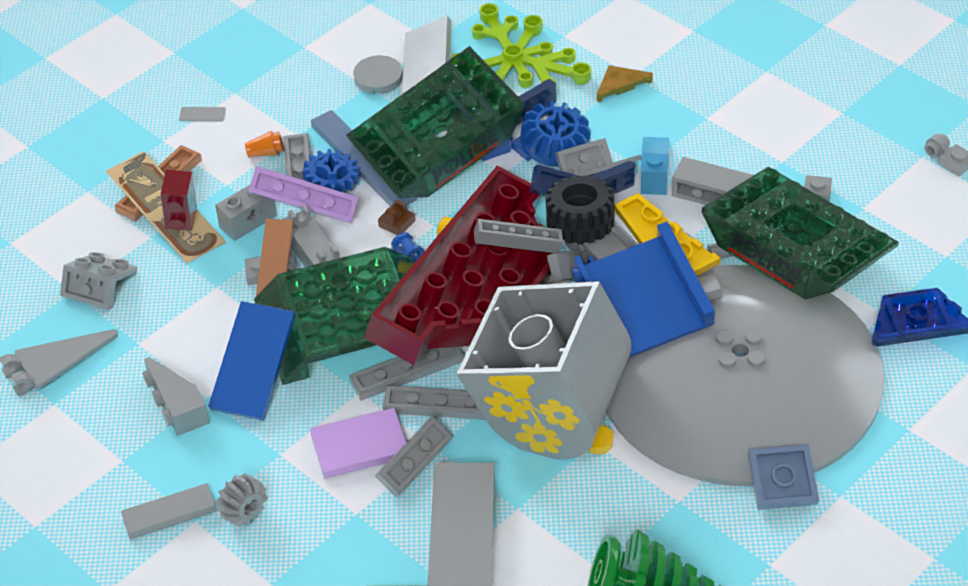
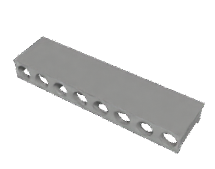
M434 463L428 586H492L495 505L494 463Z

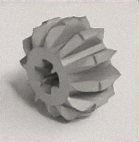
M246 473L241 476L235 474L232 481H225L226 486L224 489L218 491L220 497L215 503L218 506L217 511L220 513V516L239 527L243 523L249 525L254 517L258 518L259 511L265 509L263 503L268 499V496L265 494L266 488L259 480Z

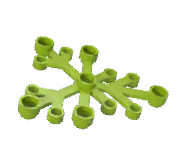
M486 3L480 6L479 15L480 20L484 24L489 25L490 28L483 24H475L472 26V37L478 40L485 37L497 39L503 51L499 56L484 60L467 57L462 53L453 54L450 62L449 84L453 83L457 76L467 74L463 77L464 89L471 90L477 88L478 77L484 69L501 65L495 74H488L482 80L483 91L488 96L495 97L502 91L503 80L512 67H514L518 74V84L521 87L528 88L533 85V74L528 72L525 65L533 67L541 83L549 78L556 83L555 79L551 78L547 72L551 71L572 77L578 85H585L591 79V66L584 62L575 63L572 67L554 63L557 61H562L566 64L573 63L576 60V51L573 48H564L559 52L553 53V44L546 41L526 48L532 37L540 35L543 30V19L538 15H529L524 18V32L516 44H512L507 35L510 31L518 29V18L514 15H508L504 18V23L501 26L498 21V6L493 3Z

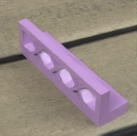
M258 166L255 167L248 193L300 209L305 204L310 212L351 224L359 198Z

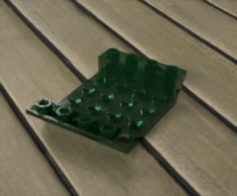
M384 246L277 274L254 298V303L294 311L296 314L279 371L282 385L310 378L309 363L377 346L364 338L371 314L413 266V258Z

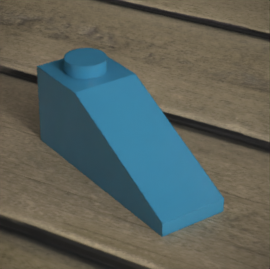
M643 137L640 194L667 195L669 138Z

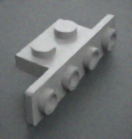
M606 138L555 153L560 171L582 177L583 175L598 174L627 161L635 163V161L642 160L641 155H637L613 163Z

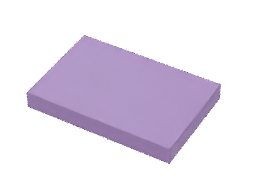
M395 408L310 428L312 441L324 478L385 464L406 443Z

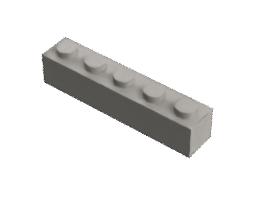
M478 219L474 229L475 243L549 253H559L563 244L562 229Z

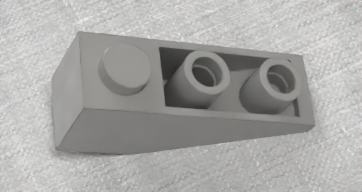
M145 358L146 371H143L142 374L147 387L153 386L154 388L152 395L157 407L163 406L164 408L161 412L167 427L173 426L178 436L210 424L206 404L196 385L152 358Z

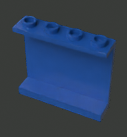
M668 222L657 225L656 238L584 265L579 255L574 257L575 268L571 271L575 282H600L625 326L631 340L629 358L714 325L715 310Z

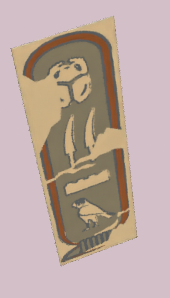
M144 151L106 170V173L186 263L226 243L197 209L192 231L165 229L160 195L165 174Z

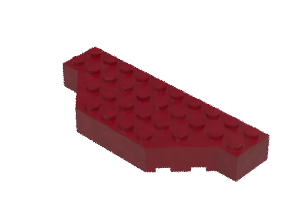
M497 165L371 314L364 338L414 366L427 349L470 346L498 287L547 284L552 274L547 255L554 253L477 244L474 237V229L478 219L543 227L534 216L541 195L530 192L531 183Z

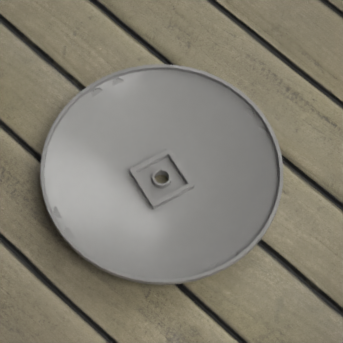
M720 265L697 276V278L715 274L720 285L723 297L710 300L715 310L714 325L628 358L606 411L612 424L629 444L657 464L678 474L709 483L730 486H753L748 460L750 449L808 444L814 473L825 469L850 452L864 438L879 411L884 384L883 364L879 349L866 325L852 309L829 291L800 277L798 280L792 277L791 280L796 282L795 286L789 283L793 286L792 289L756 266ZM773 269L768 270L772 274L776 275ZM778 271L779 273H782V274L784 273V274H786L787 276H786V277H780V276H778V275H776V276L779 277V278H781L782 280L786 281L787 278H788V276H789V274H788V273H785V272H782V271ZM741 351L746 353L747 355L739 357L736 356L734 352Z

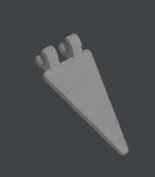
M112 329L18 349L14 352L15 355L5 354L0 357V362L3 365V368H1L6 378H11L15 383L13 389L18 396L25 395L33 386L37 389L44 387L118 337L117 330Z

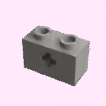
M250 185L215 205L219 228L234 241L263 225L266 219H273L277 216L275 201L248 193Z

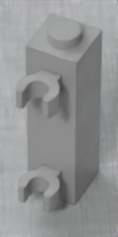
M302 205V211L296 214L292 209L289 210L288 217L282 220L294 222L291 248L324 296L328 298L350 289L349 269L340 258L338 250L333 244H330L315 223L306 205Z

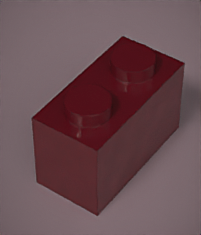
M166 170L160 193L165 229L192 231L197 209L193 172Z

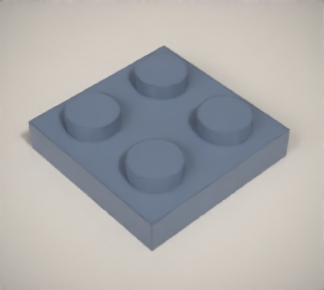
M808 444L749 450L748 460L758 510L818 504L819 496Z

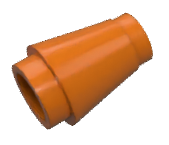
M269 131L244 143L248 157L274 156L284 151L279 131L274 133Z

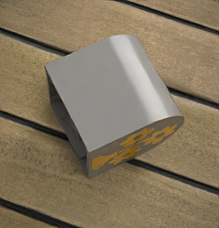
M600 282L498 287L458 369L457 376L490 427L504 440L526 452L552 459H571L583 455L591 448L630 356L631 340Z

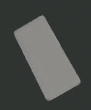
M182 107L179 120L222 121L226 108Z

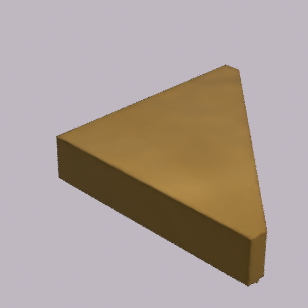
M608 65L596 94V101L602 102L606 96L614 93L619 95L635 89V85L643 82L652 83L653 73Z

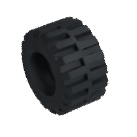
M576 175L571 176V178H563L561 182H555L552 188L548 189L545 198L547 228L562 229L563 240H566V243H594L596 239L601 240L612 231L615 224L614 194L612 188L608 187L605 181H600L596 177L590 178L586 175L577 177Z

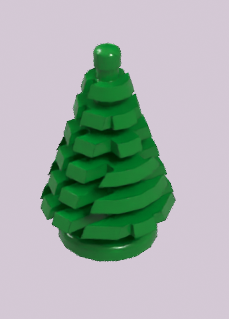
M637 529L627 541L625 552L623 551L622 556L620 541L612 535L607 534L604 536L595 554L587 586H714L715 582L703 574L702 577L698 578L697 568L686 563L682 566L681 557L673 552H669L666 556V549L657 541H652L649 544V537Z

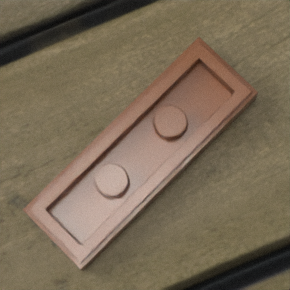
M266 219L256 291L257 300L284 302L294 228V222L291 220Z

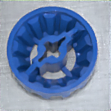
M549 101L546 107L538 104L534 106L533 110L525 114L521 125L520 142L524 150L529 154V157L534 161L547 166L559 167L555 153L589 143L591 129L588 127V119L581 115L579 109L574 107L572 110H568V104L565 102L562 103L561 107H556L553 101ZM549 116L546 121L540 120L542 117ZM540 126H545L544 132L542 131ZM568 128L574 129L569 135H567Z

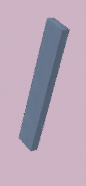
M332 110L310 120L311 127L336 152L341 150V155L343 156L349 153L351 154L350 160H357L359 175L389 206L395 200L405 203L406 206L417 200L416 193Z

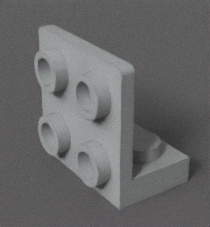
M91 252L85 257L75 258V261L63 265L60 296L108 310L113 307L116 281L137 273L138 267L129 265L127 260H112L105 258V255L102 253Z

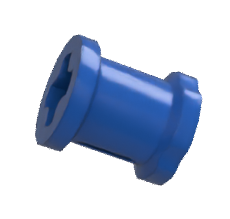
M408 232L397 235L391 242L392 251L400 254L403 258V263L407 267H412L425 251L420 245H416L413 242V237Z

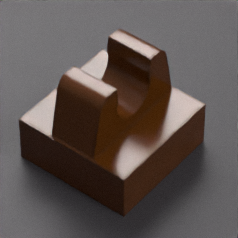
M395 200L378 219V226L395 235H399L415 222V213L409 211L405 203Z

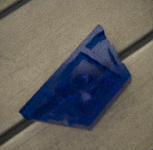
M937 287L883 295L872 336V345L879 347L968 334V318L961 313L962 307L956 302L949 300L947 295Z

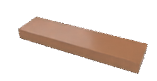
M180 145L158 167L164 174L166 170L191 171L202 161L200 153ZM127 195L115 205L116 213L135 222L143 216V213Z

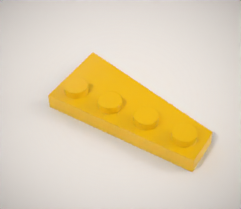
M639 193L614 204L615 212L639 244L656 238L657 225L668 222L696 276L720 264L721 258L714 252L711 254L703 247V243L695 237L692 239L682 231L680 225L675 221L672 223L665 218L661 210Z

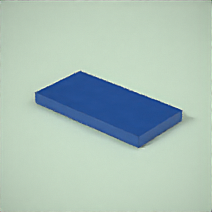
M244 301L240 302L208 405L210 410L261 421L265 420L296 314L294 311Z

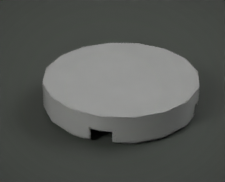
M376 55L369 56L356 64L353 75L355 85L360 90L370 94H374V91H380V94L396 89L401 84L403 71L401 64L396 59L389 56Z

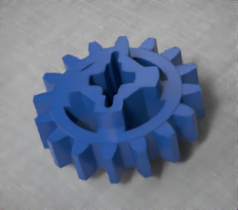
M328 149L327 153L324 154L319 150L317 151V156L309 155V161H304L303 179L307 182L345 193V189L352 191L353 184H358L359 166H357L356 159L350 160L351 154L349 153L343 156L341 155V150L332 153L331 149Z

